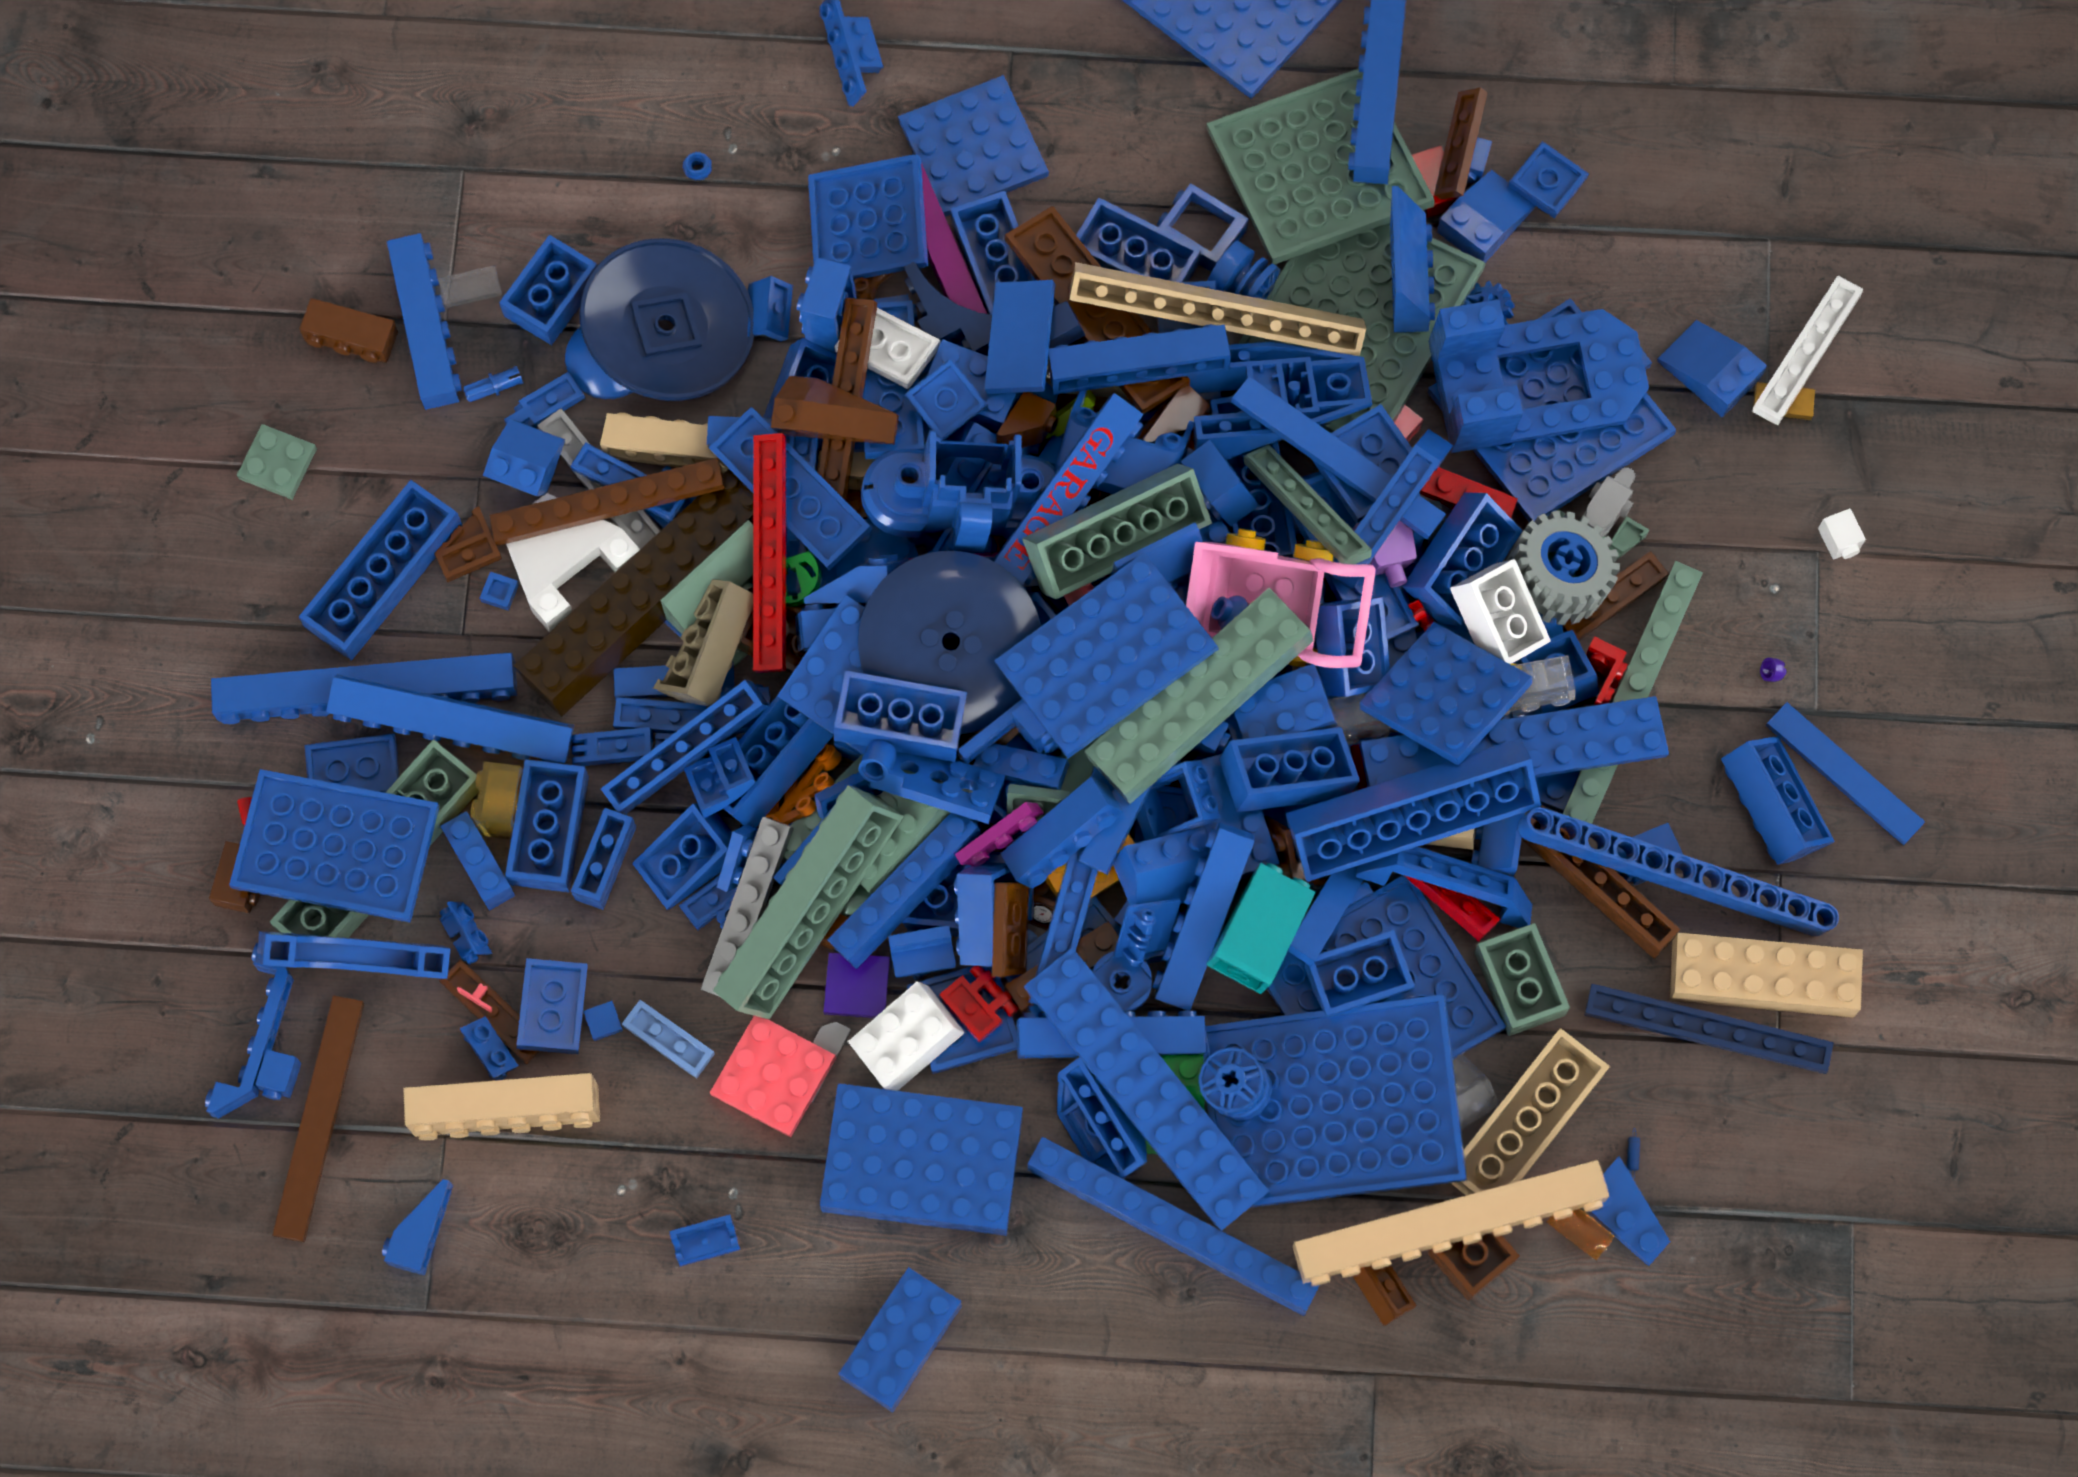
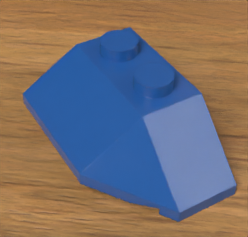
M1077 1058L1058 1072L1057 1115L1083 1158L1122 1179L1147 1162L1146 1139L1081 1058Z

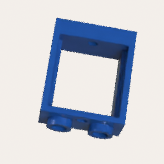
M1190 183L1185 191L1181 189L1173 200L1174 206L1169 213L1164 212L1157 222V227L1201 248L1199 265L1212 272L1225 251L1234 242L1240 241L1248 229L1249 218ZM1191 201L1230 224L1212 251L1172 228Z
M1186 761L1171 767L1153 784L1137 816L1145 841L1199 828L1220 819L1218 803L1212 794L1208 782V773L1203 767L1202 761ZM1185 777L1198 816L1169 829L1156 789Z

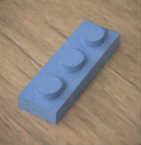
M642 1000L638 1001L622 1023L625 1029L696 1079L715 1055L713 1050Z

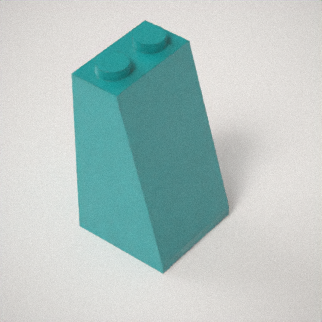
M1260 863L1256 867L1206 963L1212 969L1259 994L1271 986L1315 895V892L1309 889L1310 885L1299 878L1294 877L1292 880L1282 874L1283 870L1271 863H1266V865Z

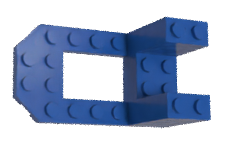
M1499 299L1443 308L1438 313L1428 340L1448 441L1453 445L1450 450L1451 453L1625 424L1649 389L1637 331L1604 309L1505 325ZM1578 345L1589 398L1522 409L1518 386L1504 387L1498 358Z

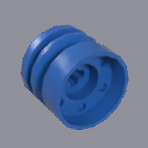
M1237 240L1219 259L1207 281H1215L1216 290L1266 300L1274 288L1280 268L1273 263L1268 266V260L1264 257L1252 265L1255 251Z
M1234 1047L1220 1049L1210 1055L1201 1067L1199 1075L1200 1092L1206 1102L1225 1118L1236 1121L1252 1119L1262 1113L1268 1105L1272 1093L1271 1077L1265 1067L1246 1050ZM1236 1077L1239 1080L1237 1085H1229L1227 1083L1229 1078L1235 1079Z

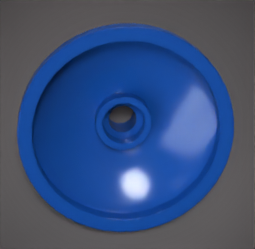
M580 326L568 342L565 352V363L567 371L571 374L581 391L599 399H617L633 393L615 382L598 366L585 344Z

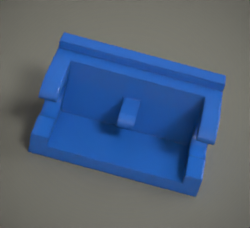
M731 1215L669 1231L680 1267L740 1250Z

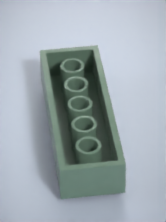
M1177 463L1025 536L1022 540L1041 593L1058 599L1111 573L1114 562L1196 522L1199 530L1212 524L1194 469Z

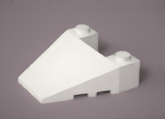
M546 493L533 504L557 497ZM605 520L506 544L532 613L549 633L573 612L570 604L559 593L557 588L598 556H601L609 567L616 572L640 551L622 528Z

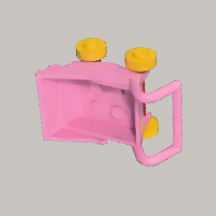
M1238 529V534L1227 533L1225 544L1195 542L1186 606L1211 638L1221 630L1218 621L1213 619L1211 615L1212 607L1219 597L1242 596L1250 604L1265 590L1270 588L1311 630L1314 640L1324 572L1346 577H1365L1353 655L1332 656L1320 654L1317 649L1313 648V641L1288 663V665L1305 667L1306 663H1311L1328 668H1354L1361 665L1376 571L1373 565L1333 562V555L1320 541L1306 540V544H1295L1293 555L1295 558L1279 556L1277 552L1265 551L1266 539L1257 537L1256 531Z

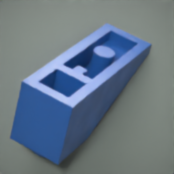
M442 1179L393 1231L392 1237L386 1239L382 1256H385L384 1261L389 1266L425 1276L453 1189L450 1181Z

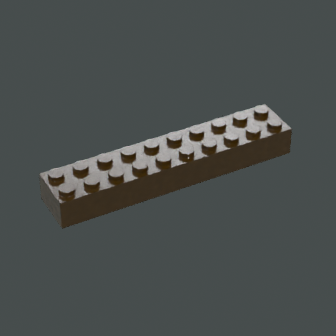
M730 469L723 473L725 489L699 495L514 665L523 681L561 717L666 621L661 599L745 522L749 520L753 524V493Z

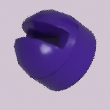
M1768 657L1764 659L1760 667L1762 679L1768 682L1781 681L1787 674V670L1784 668L1785 663L1778 658Z

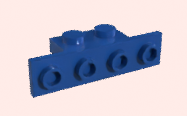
M824 0L819 6L820 16L824 21L827 39L833 51L835 66L838 69L842 82L843 93L846 95L848 105L854 106L867 92L861 73H879L883 68L882 60L869 17H844L839 0Z

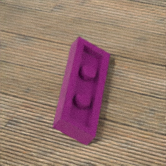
M1025 802L954 855L961 865L979 866L990 858L989 853L996 848L1002 849L1008 846L1013 841L1012 837L1019 831L1024 832L1037 823L1036 819L1044 813L1037 803Z

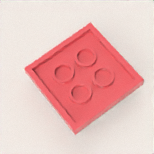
M753 1016L712 1087L710 1094L791 1138L837 1057L835 1054L768 1019Z

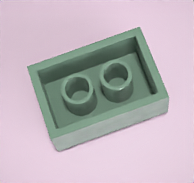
M1535 923L1477 944L1474 953L1499 1015L1506 1025L1505 1029L1508 1037L1566 1016L1570 1006Z

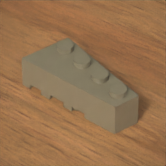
M712 579L694 612L697 618L695 623L684 630L680 638L683 640L682 647L676 657L670 656L665 665L670 669L663 681L657 680L653 689L681 702L704 706L714 704L721 695V688L727 673L731 669L732 659L737 646L742 640L746 622L753 611V593L730 581Z

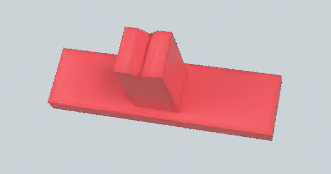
M480 983L472 995L460 987L457 988L458 993L490 1013L492 1012V1007L480 1000L487 991V986H483Z

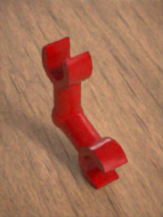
M1418 599L1408 606L1412 610L1415 620L1420 623L1421 628L1425 632L1434 621Z

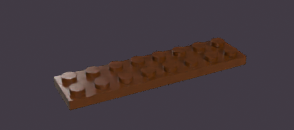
M1054 206L1005 234V241L1036 281H1054V304L1058 305L1065 301L1069 303L1086 334L1081 337L1085 343L1088 341H1108L1117 337L1143 336L1146 333H1153L1138 313L1069 300V290L1075 262L1097 267L1101 266ZM1185 376L1120 385L1119 387L1135 408L1145 414L1172 397L1179 389L1189 386L1191 380Z

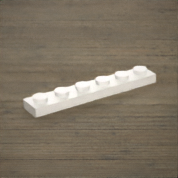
M1840 276L1836 277L1755 403L1752 412L1779 425L1863 292L1862 288Z

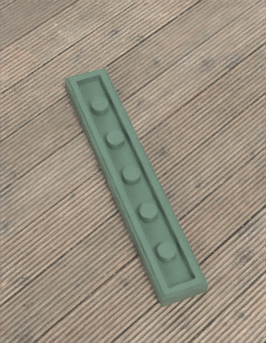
M1269 444L1244 455V464L1340 563L1357 564L1371 557L1372 549Z

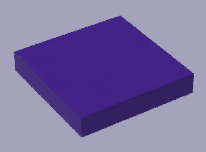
M829 952L824 1015L875 1018L885 1010L890 957L870 955L856 969L840 953Z

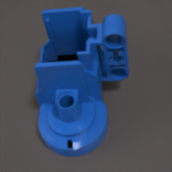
M930 430L925 450H893L879 456L869 466L863 479L861 502L869 520L888 534L899 537L919 538L925 532L935 533L952 528V551L984 553L989 534L1003 536L1008 540L1055 474V467L1042 458L1021 455V435L1015 434L1013 441H1009V445L940 441V437H936V431ZM948 457L982 458L992 464L1001 465V470H1006L1004 488L985 487L983 493H966V486L945 485V475H941L940 479L936 480V461ZM902 477H912L916 482L906 483L902 480ZM1022 483H1032L1036 488L1027 489ZM873 485V489H867V486Z

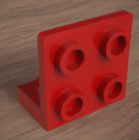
M1595 636L1589 645L1586 656L1596 675L1607 677L1594 705H1601L1610 702L1628 664L1623 662L1627 652Z

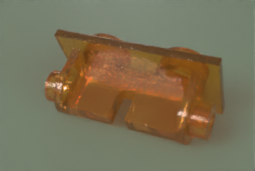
M1581 1209L1572 1210V1216L1560 1220H1555L1554 1216H1550L1546 1223L1596 1261L1615 1237Z

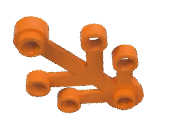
M826 744L815 757L814 764L798 785L796 780L787 790L783 805L779 808L778 801L766 817L788 825L802 817L810 816L817 807L811 798L823 789L834 785V779L828 773H819L822 769L824 771L834 769L841 761V753L833 745Z

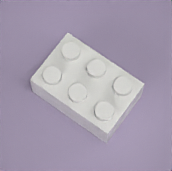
M1515 559L1493 564L1450 588L1474 644L1503 661L1512 664L1551 642Z
M917 981L852 1037L848 1043L884 1089L898 1091L965 1032L931 988Z

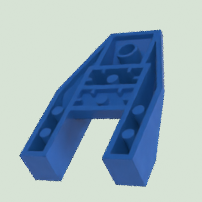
M1278 342L1229 345L1231 354L1230 370L1187 376L1191 380L1189 386L1197 393L1238 390L1250 376L1320 426L1372 406L1364 357ZM1245 412L1194 416V449H1198L1208 440H1211L1226 460L1284 440Z

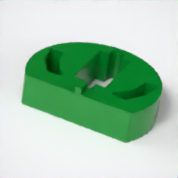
M809 551L786 558V575H788L789 568L794 573H797L802 592L797 594L798 599L795 600L789 595L786 584L787 607L804 604V597L820 588L822 581L821 567ZM809 565L813 568L816 576L812 577L803 566Z

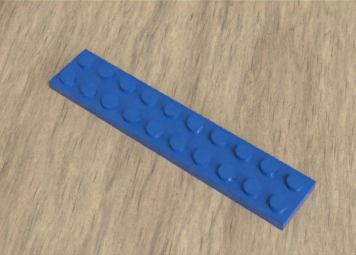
M1656 696L1499 720L1470 753L1473 754L1521 739L1531 757L1535 777L1664 758L1669 755ZM1405 735L1361 741L1359 744L1368 787L1449 761Z
M1073 947L1024 985V989L1217 1229L1222 1231L1269 1192Z

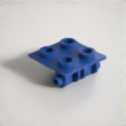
M1181 899L1129 905L1113 956H1125L1131 966L1137 967L1140 963L1144 962L1145 953L1165 950L1172 933Z

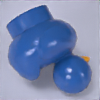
M1236 595L1229 598L1222 596L1215 601L1211 615L1213 619L1218 621V625L1222 630L1250 604L1242 596Z

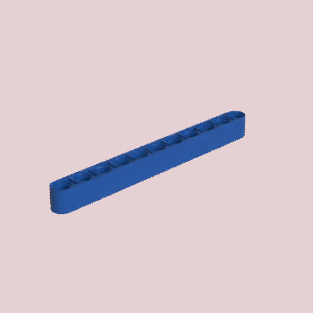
M1533 808L1518 823L1519 834L1527 841L1811 936L1823 935L1836 927L1839 922L1838 911L1828 903L1546 808ZM1531 818L1539 822L1540 830L1535 829L1531 825ZM1560 828L1568 832L1569 840L1564 839L1560 835ZM1588 838H1592L1597 842L1598 849H1594L1589 845ZM1617 847L1625 851L1626 859L1618 855ZM1646 857H1649L1653 860L1655 865L1654 869L1647 865L1645 861ZM1674 866L1680 868L1683 878L1675 874ZM1703 876L1710 880L1711 888L1704 884ZM1731 885L1739 890L1740 897L1732 893ZM1760 895L1767 899L1768 907L1761 903ZM1788 904L1794 907L1796 916L1789 912ZM1817 914L1823 918L1824 926L1817 921Z

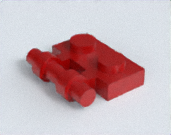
M973 966L970 972L976 978L975 981L970 984L962 975L941 992L939 998L980 1043L1003 1024L1001 1018L996 1014L999 1010L1003 1009L1011 1017L1019 1008L1013 1003V997L1008 991L1004 992L994 981L995 976H992L989 970L985 971L982 966ZM984 988L994 998L989 1005L978 993Z

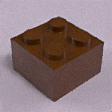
M1491 1232L1481 1235V1241L1464 1245L1463 1240L1451 1243V1249L1434 1253L1433 1249H1430L1428 1255L1469 1302L1520 1257L1502 1235L1495 1237L1494 1233Z

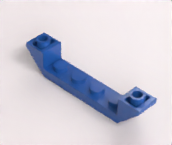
M1430 429L1415 444L1354 531L1372 549L1371 557L1357 564L1371 563L1426 482L1452 449V444ZM1329 574L1351 590H1353L1361 578Z
M1420 847L1411 848L1359 865L1356 869L1357 878L1385 886L1392 872H1396L1500 905L1499 922L1519 929L1531 923L1532 903L1515 877Z
M258 943L255 944L252 951L253 965L258 971L275 975V977L270 978L266 987L268 999L265 1007H261L258 1012L257 1025L259 1027L256 1037L252 1036L249 1041L247 1053L250 1056L247 1065L242 1066L238 1076L240 1087L215 1082L214 1089H210L207 1093L205 1107H208L207 1112L212 1117L218 1119L258 1096L260 1089L255 1085L266 1049L271 1051L273 1049L294 982L287 967L261 965L256 962Z

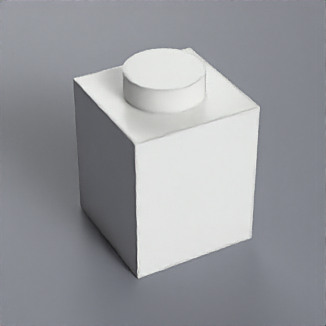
M1850 508L1824 518L1818 528L1833 560L1841 556L1844 559H1848L1857 555L1866 540Z

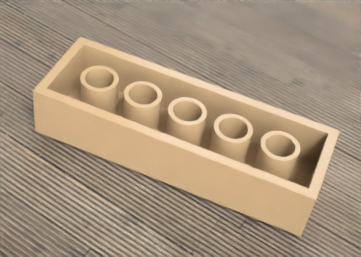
M1677 933L1672 941L1669 1001L1854 1018L1861 1010L1863 950Z
M1560 1028L1464 1149L1467 1181L1451 1184L1465 1195H1470L1521 1181L1610 1066Z
M592 1073L404 1088L405 1125L414 1136H419V1140H435L441 1134H450L452 1138H463L469 1136V1132L481 1131V1135H497L503 1129H512L513 1133H526L531 1131L530 1127L543 1126V1130L552 1131L562 1128L561 1125L574 1124L575 1128H588L593 1126L592 1122H600L599 1088Z

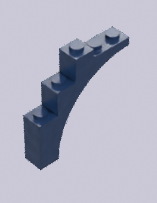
M915 262L905 266L904 268L909 276L904 279L912 295L917 293L921 300L916 304L923 318L917 320L922 331L940 341L943 339L954 344L962 342L964 348L988 356L992 315L979 313L957 305L940 294L927 281ZM1067 301L1053 306L1049 349L1059 345H1069L1086 335Z

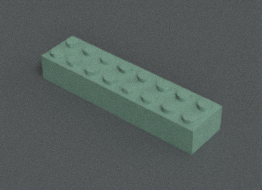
M1270 588L1265 590L1212 637L1218 646V650L1115 724L1084 751L1089 761L1129 804L1137 799L1314 641L1311 630Z
M433 739L385 793L437 802L440 807L430 843L431 846L443 832L440 826L457 817L484 785L477 774ZM289 899L272 918L270 924L279 933L349 938L369 915Z
M848 785L837 797L836 804L829 815L820 823L819 830L811 842L804 847L802 856L787 873L785 881L778 892L771 897L769 906L761 918L754 923L752 931L744 944L736 950L734 959L719 976L718 983L713 991L736 1011L770 1020L862 881V877L875 861L904 816L880 797Z

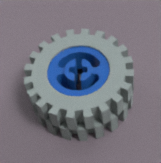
M1552 511L1548 518L1544 513L1538 516L1535 522L1532 520L1526 526L1506 561L1516 560L1537 611L1543 614L1541 620L1549 623L1554 617L1557 618V625H1565L1569 618L1572 624L1579 623L1583 617L1587 619L1592 616L1616 584L1618 579L1616 575L1620 571V563H1614L1619 557L1617 549H1609L1613 543L1609 536L1601 537L1600 533L1603 529L1598 524L1594 528L1587 525L1590 521L1589 518L1582 516L1580 521L1574 519L1575 513L1568 511L1563 518L1560 516V511ZM1557 551L1552 560L1549 562L1548 553ZM1580 566L1581 576L1572 577Z

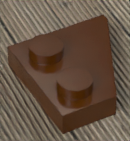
M479 506L472 510V515L462 526L456 528L451 534L450 540L443 543L435 552L447 583L502 559Z

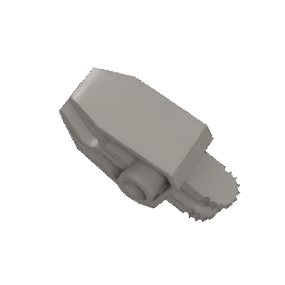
M1622 468L1614 478L1608 475L1602 484L1596 483L1589 495L1592 500L1588 504L1583 516L1590 519L1587 524L1590 527L1594 528L1598 524L1603 529L1600 533L1601 537L1608 534L1620 516L1625 518L1634 504L1629 501L1634 492L1630 487L1636 477V473H1634L1632 468Z

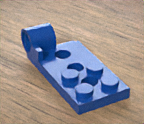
M873 740L868 744L858 768L860 775L865 780L871 782L870 787L987 824L990 821L1006 777L1005 775L957 760L952 762L896 752L894 746L884 740ZM903 770H909L915 774H907ZM933 779L941 780L943 783H936ZM962 789H970L973 792L968 793L963 791Z

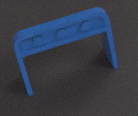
M1086 390L1079 392L1070 413L1057 456L1055 472L1097 415L1093 410L1083 407ZM1189 420L1183 437L1175 433H1166L1159 435L1155 444L1137 438L1132 439L1128 436L1122 444L1126 448L1124 453L1116 463L1110 461L1105 468L1108 475L1098 488L1095 485L1092 488L1115 494L1177 463L1183 465L1181 460L1187 456L1194 422Z

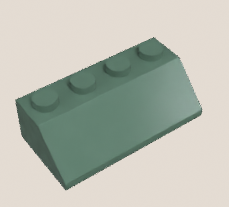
M749 520L661 599L666 620L681 634L695 623L697 618L694 612L712 579L730 581L751 593L753 592V524Z

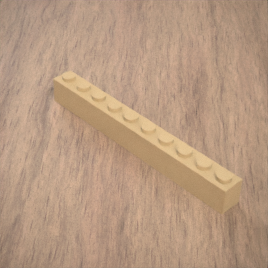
M1075 262L1069 290V300L1199 326L1225 324L1226 331L1355 356H1360L1366 333L1365 322L1361 318Z
M623 412L617 414L607 413L600 445L603 452L618 460L682 467L718 458L706 444L708 423L699 425L691 424L685 420L667 421L654 416L643 418L631 416ZM819 451L817 473L819 469L821 451ZM854 452L848 489L861 490L865 473L876 459L865 460V453ZM720 460L722 473H724L729 468ZM868 485L867 489H873V485Z
M1596 1160L1294 1242L1293 1250L1303 1284L1311 1282L1312 1286H1317L1329 1282V1276L1340 1273L1343 1278L1361 1273L1360 1268L1372 1265L1373 1269H1380L1391 1265L1390 1260L1402 1257L1403 1261H1409L1421 1257V1251L1433 1249L1434 1253L1446 1251L1452 1248L1451 1243L1463 1240L1464 1245L1481 1241V1235L1491 1232L1494 1233L1495 1237L1505 1235L1513 1231V1226L1524 1224V1228H1531L1542 1224V1219L1554 1216L1555 1220H1560L1572 1216V1210L1583 1207L1585 1212L1597 1210L1603 1207L1602 1202L1608 1199L1609 1193L1599 1161Z

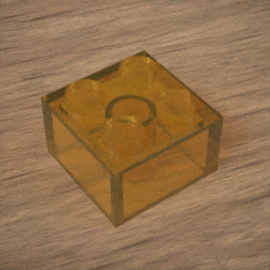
M484 761L483 771H478L476 789H479L478 800H473L471 818H474L475 825L478 826L483 836L512 838L523 773L521 766Z

